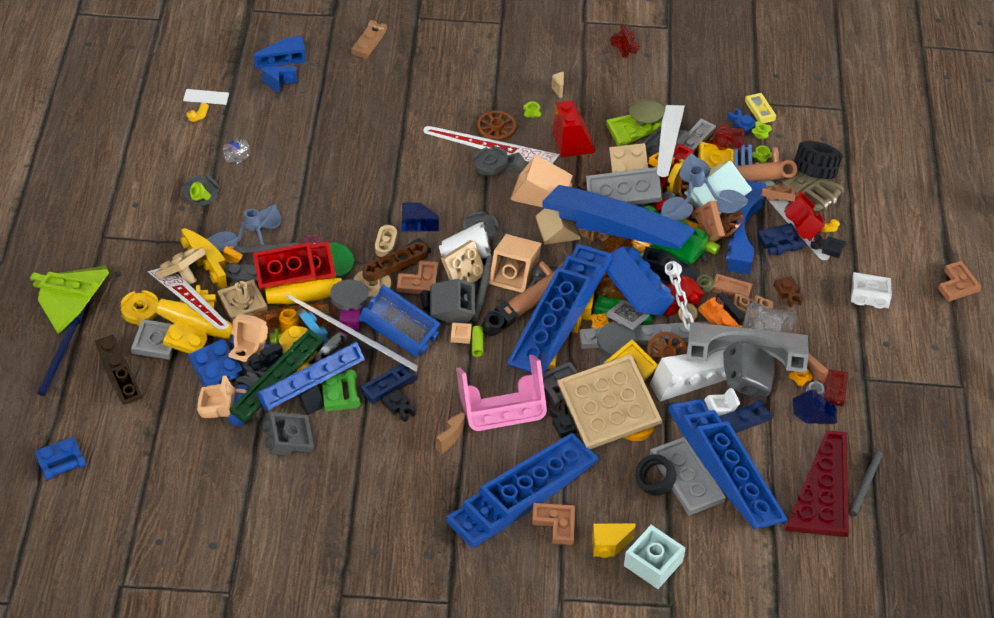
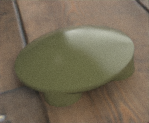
M638 99L630 105L629 113L638 125L643 126L646 123L661 122L664 108L655 100Z

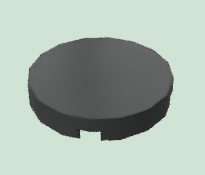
M492 146L489 149L485 147L479 150L473 157L474 168L482 175L498 174L508 166L509 162L507 152L497 146Z
M197 175L184 182L182 195L185 201L192 205H207L217 198L219 188L216 180L213 178ZM195 182L202 183L204 188L211 194V198L209 200L203 198L199 201L193 200L190 196L192 184Z
M486 212L471 213L463 221L462 231L479 222H484V230L487 232L489 241L493 240L499 231L498 220L493 215H486Z
M347 279L339 281L331 288V302L338 309L349 311V309L354 308V310H358L368 302L369 291L367 286L360 281Z
M610 322L600 329L597 336V344L606 356L611 357L630 340L633 339L636 342V335L632 329L617 322Z
M342 332L334 335L320 349L314 360L317 362L340 350L341 346L339 344L341 341L345 343L347 337Z

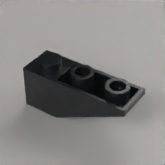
M645 247L642 259L650 264L651 270L660 277V280L671 282L669 275L665 272V265L670 261H675L682 267L680 277L683 275L694 279L696 282L699 273L697 270L664 250Z

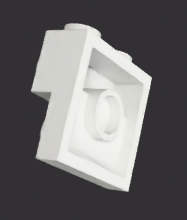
M853 272L851 302L857 305L866 304L876 308H889L892 296L891 278Z

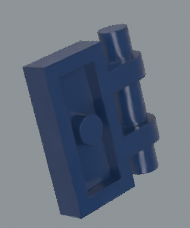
M792 223L760 230L757 234L764 249L768 248L769 255H781L783 252L790 250L793 252L804 247V241H798L799 235Z

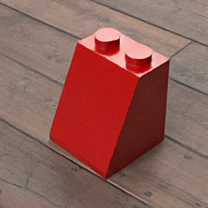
M573 100L555 102L553 135L560 157L595 153L587 125Z

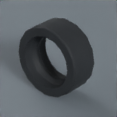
M651 454L646 456L636 467L635 478L637 484L652 496H660L667 493L676 482L677 473L675 467L662 455ZM655 465H664L666 468L664 479L659 484L648 485L645 481L648 470Z

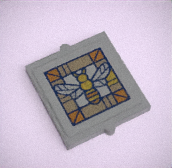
M623 299L609 310L606 316L617 321L618 324L634 330L650 314L637 312L628 301Z

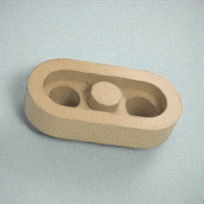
M384 225L378 231L375 253L380 257L394 251L397 240V229L394 226Z

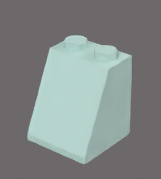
M731 160L714 166L710 169V173L707 176L708 182L717 196L723 190H734L744 196L752 190ZM705 183L701 187L692 186L689 202L696 209L709 201H717Z

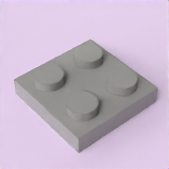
M142 319L131 347L132 354L170 360L174 348L163 345V339L170 325L173 324Z

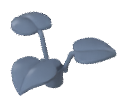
M691 153L680 169V178L685 182H689L686 200L682 197L669 198L662 206L661 215L676 221L689 217L693 212V206L688 203L691 197L692 186L701 187L704 183L717 200L718 211L728 214L740 210L747 205L748 199L743 194L734 190H723L717 196L708 182L709 165Z
M275 204L260 212L256 209H248L244 212L245 221L241 222L238 237L232 232L224 231L206 239L220 253H223L226 246L238 247L236 242L240 241L246 227L248 231H257L260 244L264 245L260 228L270 230L278 227L282 222L281 215Z

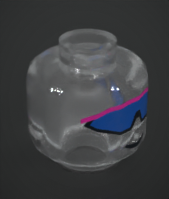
M234 138L224 145L223 157L228 163L240 164L249 157L250 146L244 139Z

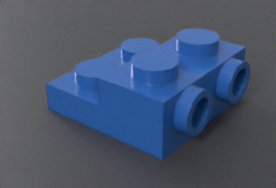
M224 339L188 354V359L203 387L221 384L223 376H227L228 380L233 382L242 373L238 360L228 357L231 351Z

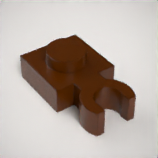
M792 276L774 281L773 286L781 299H788L787 304L789 307H793L794 301H797L799 305L802 304L803 298L799 294L800 289Z

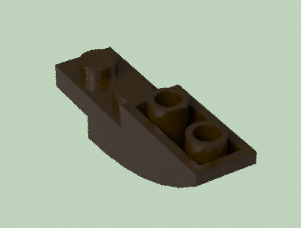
M114 334L95 340L103 367L122 404L141 399V392L128 363H126Z

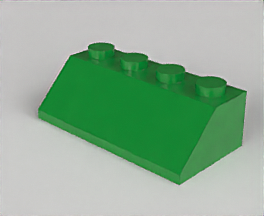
M652 206L642 207L644 209L661 214V212L656 211V209ZM678 221L689 226V224L685 221ZM694 228V233L680 249L651 244L650 247L664 250L680 261L691 265L704 255L710 235L705 233L703 229Z

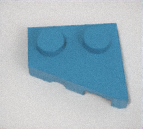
M300 308L296 313L311 331L324 339V346L329 341L327 337L330 334L323 326L318 327L315 323L317 318L311 311L307 313L303 308Z

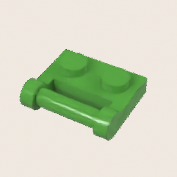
M348 370L345 373L336 374L321 382L325 411L353 409L360 406V398L357 396L355 382L357 379L356 371ZM348 382L350 397L344 400L342 383Z

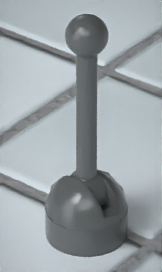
M536 265L532 270L533 280L528 288L534 285L536 281L546 277V274L539 265Z

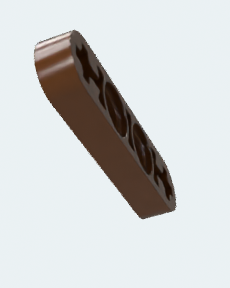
M416 242L371 261L363 266L362 276L366 281H376L417 263L427 257V246L422 242ZM405 256L407 259L400 260L399 257ZM389 263L391 266L384 267L383 264Z

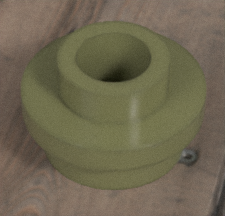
M706 274L699 276L696 280L703 293L712 290L715 284L713 278Z

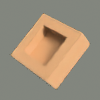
M453 322L451 342L470 344L472 324Z

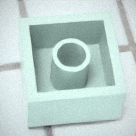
M650 525L626 551L624 566L659 589L683 562L685 547Z

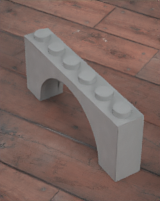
M690 322L687 346L688 360L707 361L711 354L726 350L729 345L740 342L754 345L767 352L770 356L781 361L787 371L806 373L809 357L808 335Z

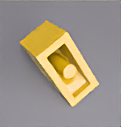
M593 524V557L607 558L616 556L634 539L636 524Z

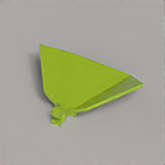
M106 265L61 273L48 272L47 275L34 272L31 275L30 279L32 281L35 280L33 286L40 288L38 301L57 334L81 313L108 276L109 272Z

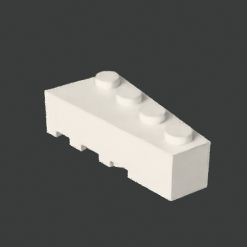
M726 350L711 354L707 361L688 360L687 354L661 358L649 385L661 402L727 380L723 360V352Z

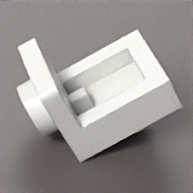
M729 388L723 395H708L704 399L709 411L715 410L718 416L733 412L740 405L738 397L732 388Z

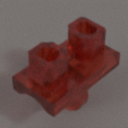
M621 25L620 32L614 33L610 38L611 45L618 47L622 57L625 58L628 57L629 53L636 54L640 47L637 42H633L635 34L633 31H628L626 25Z
M722 123L719 129L714 131V136L709 143L716 145L719 150L727 149L729 144H732L734 149H741L744 144L742 137L745 131L743 128H729L728 124Z

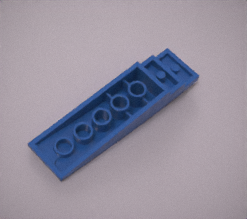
M558 185L542 201V208L559 211V218L576 221V228L680 249L694 233V228L653 211L604 195L568 186Z
M577 244L573 254L567 256L562 267H557L507 362L508 366L532 373L529 355H534L541 361L542 375L544 374L601 281L613 258L611 253Z
M702 399L671 404L668 411L700 461L729 500L754 529L788 521L729 421L722 422L715 410L709 411Z
M571 433L481 486L479 493L463 502V507L446 516V522L473 549L533 510V503H543L597 463L599 458Z

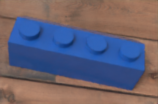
M621 247L611 252L613 258L605 272L637 312L662 316L675 299L670 293V289L663 285L660 277L651 270L650 264L642 259L637 249Z

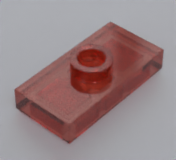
M828 370L824 398L825 404L844 407L848 372Z

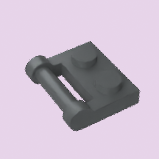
M571 362L549 370L542 375L544 392L553 406L559 404L564 399L561 392L555 393L559 389L557 380L579 373Z

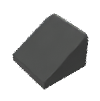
M519 152L507 155L509 162L503 171L521 173L525 165L522 155Z

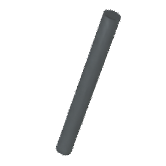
M487 256L475 302V315L471 319L474 322L479 321L490 279L493 256Z
M876 451L850 508L849 514L851 516H857L883 456V453L880 451Z

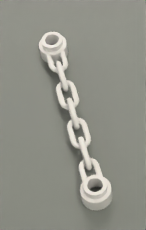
M670 261L665 265V272L669 275L671 283L675 285L677 292L676 300L683 312L682 320L685 328L689 331L690 324L686 323L685 318H690V321L693 323L694 321L686 306L687 298L685 292L680 286L682 267L677 262ZM683 295L685 302H680L679 296Z

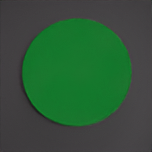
M330 243L336 277L344 276L353 268V254L342 244Z

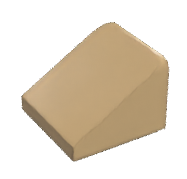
M559 72L552 76L551 88L560 98L563 96L564 72Z

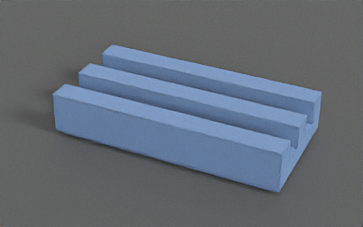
M734 143V166H738V151L741 152V165H745V152H748V165L752 164V145L748 144V147H745V144H741V147H739L738 144Z

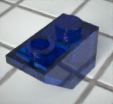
M402 203V231H439V216L422 203Z
M813 389L793 398L794 415L806 424L837 423L836 406L828 402Z

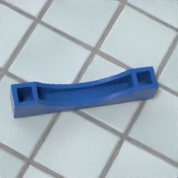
M745 180L752 190L745 195L748 203L740 209L743 214V221L739 228L731 234L734 239L730 238L728 249L731 252H727L725 263H729L727 271L750 275L754 248L746 236L745 224L750 217L762 209L764 196H761L762 189L766 188L767 184ZM739 220L733 221V223L738 224Z

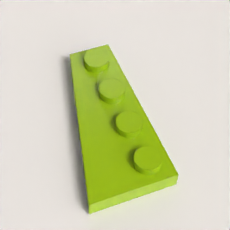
M631 115L606 120V126L617 146H624L652 134L658 127L662 126V121L646 123L641 126L636 123V120Z

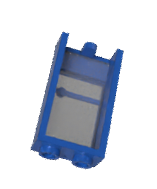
M384 284L381 286L378 295L371 299L368 307L362 309L358 319L361 322H366L411 353L415 359L420 353L424 354L430 346L428 342L430 340L434 341L440 333L437 331L440 326L438 321Z

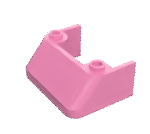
M529 355L532 374L525 375L519 379L517 393L481 399L480 392L475 386L467 384L466 373L460 367L456 368L460 399L467 423L473 430L482 431L544 418L547 412L541 361L536 356Z

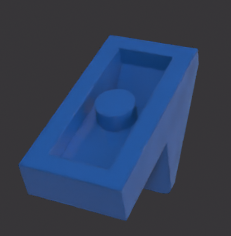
M296 66L262 67V81L280 93V84H297Z

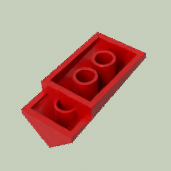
M329 241L310 245V242L253 253L259 290L336 278Z

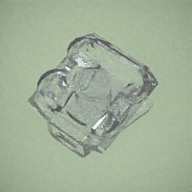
M753 301L747 307L742 328L792 333L797 315L792 311L767 308Z

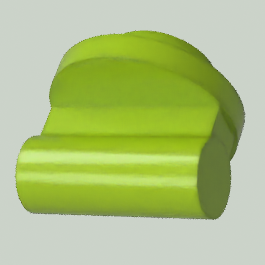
M195 182L192 184L190 196L193 200L199 201L202 198L209 200L211 198V194L204 188L202 183Z

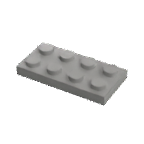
M657 167L586 176L587 191L633 205L662 201L660 176L657 175Z
M685 437L650 449V455H662L675 467L677 473L676 482L671 489L688 516L725 502L726 497ZM657 465V467L665 477L666 468L664 467V465Z

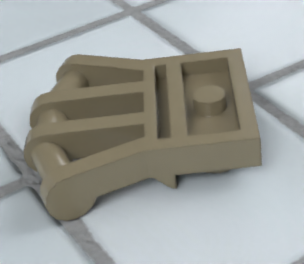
M802 172L797 173L782 183L784 186L794 187L795 195L799 191L804 193L815 203V212L825 211L829 205L836 204L837 198L844 192V187L839 184L811 177ZM813 191H815V192L818 193L820 196H822L823 198H825V200H823L821 197H819V196H818L817 194H815Z

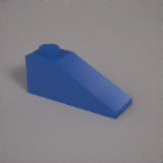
M302 36L284 38L253 54L255 69L306 62Z

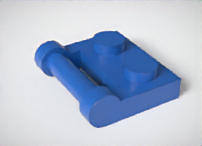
M74 437L34 451L46 481L52 479V476L76 467L82 468L86 466L84 457Z

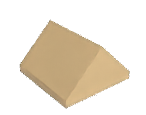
M543 209L536 215V221L544 245L580 239L575 221L559 218V211Z

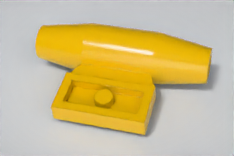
M330 278L265 289L267 304H298L286 297V294L304 303L323 300L330 297L331 288L334 284L342 281V279Z
M161 299L158 303L156 314L174 323L170 325L163 339V345L190 354L205 347L207 335L230 339L232 336V323L227 320L225 321L229 326L225 329H218L186 303Z

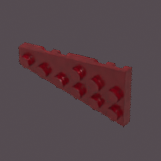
M826 430L785 531L848 537L847 432Z

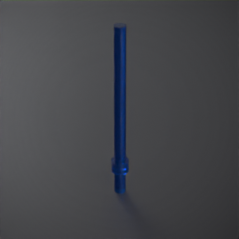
M86 306L69 324L38 390L40 396H45L75 329L83 319V312Z

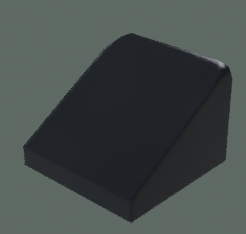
M317 385L299 394L300 406L307 415L324 407V402Z

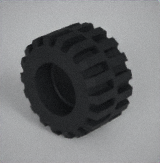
M803 141L799 143L794 162L797 165V170L808 176L832 179L837 176L843 155L839 150L825 143Z

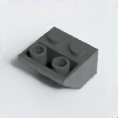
M454 279L434 283L430 286V317L449 323L466 324L474 317L475 284Z

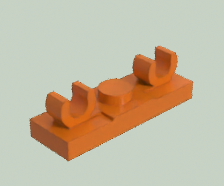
M712 297L698 308V311L712 325L743 327L723 309L722 304L719 305L717 303L716 297Z

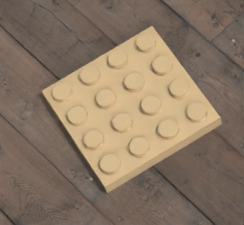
M631 354L557 380L559 389L586 448L592 449L662 424V419Z

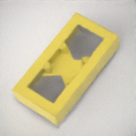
M762 93L746 96L745 102L757 121L767 123L776 120V114Z

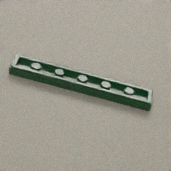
M308 329L229 409L230 413L245 424L262 407L257 392L295 373L324 344V339Z

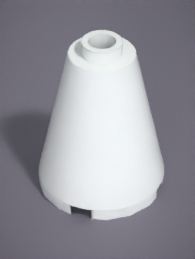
M479 222L443 240L442 245H439L441 256L447 255L469 240L474 241L481 259H487V256H492L489 253L491 249L487 232L484 230V222Z

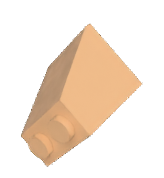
M535 154L519 174L511 200L542 207V201L558 185L572 187L571 179L573 175Z
M506 234L494 250L489 284L521 293L525 291L531 280L532 270L539 260L542 243Z

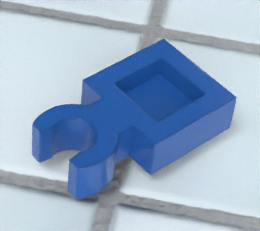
M738 108L735 109V115L731 112L728 114V119L734 122V127L745 136L750 134L752 129L756 127L755 123L757 121L748 114L743 116Z

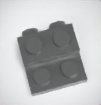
M270 412L267 419L263 421L262 430L267 432L265 447L269 448L270 454L290 456L292 451L312 452L314 449L308 415Z

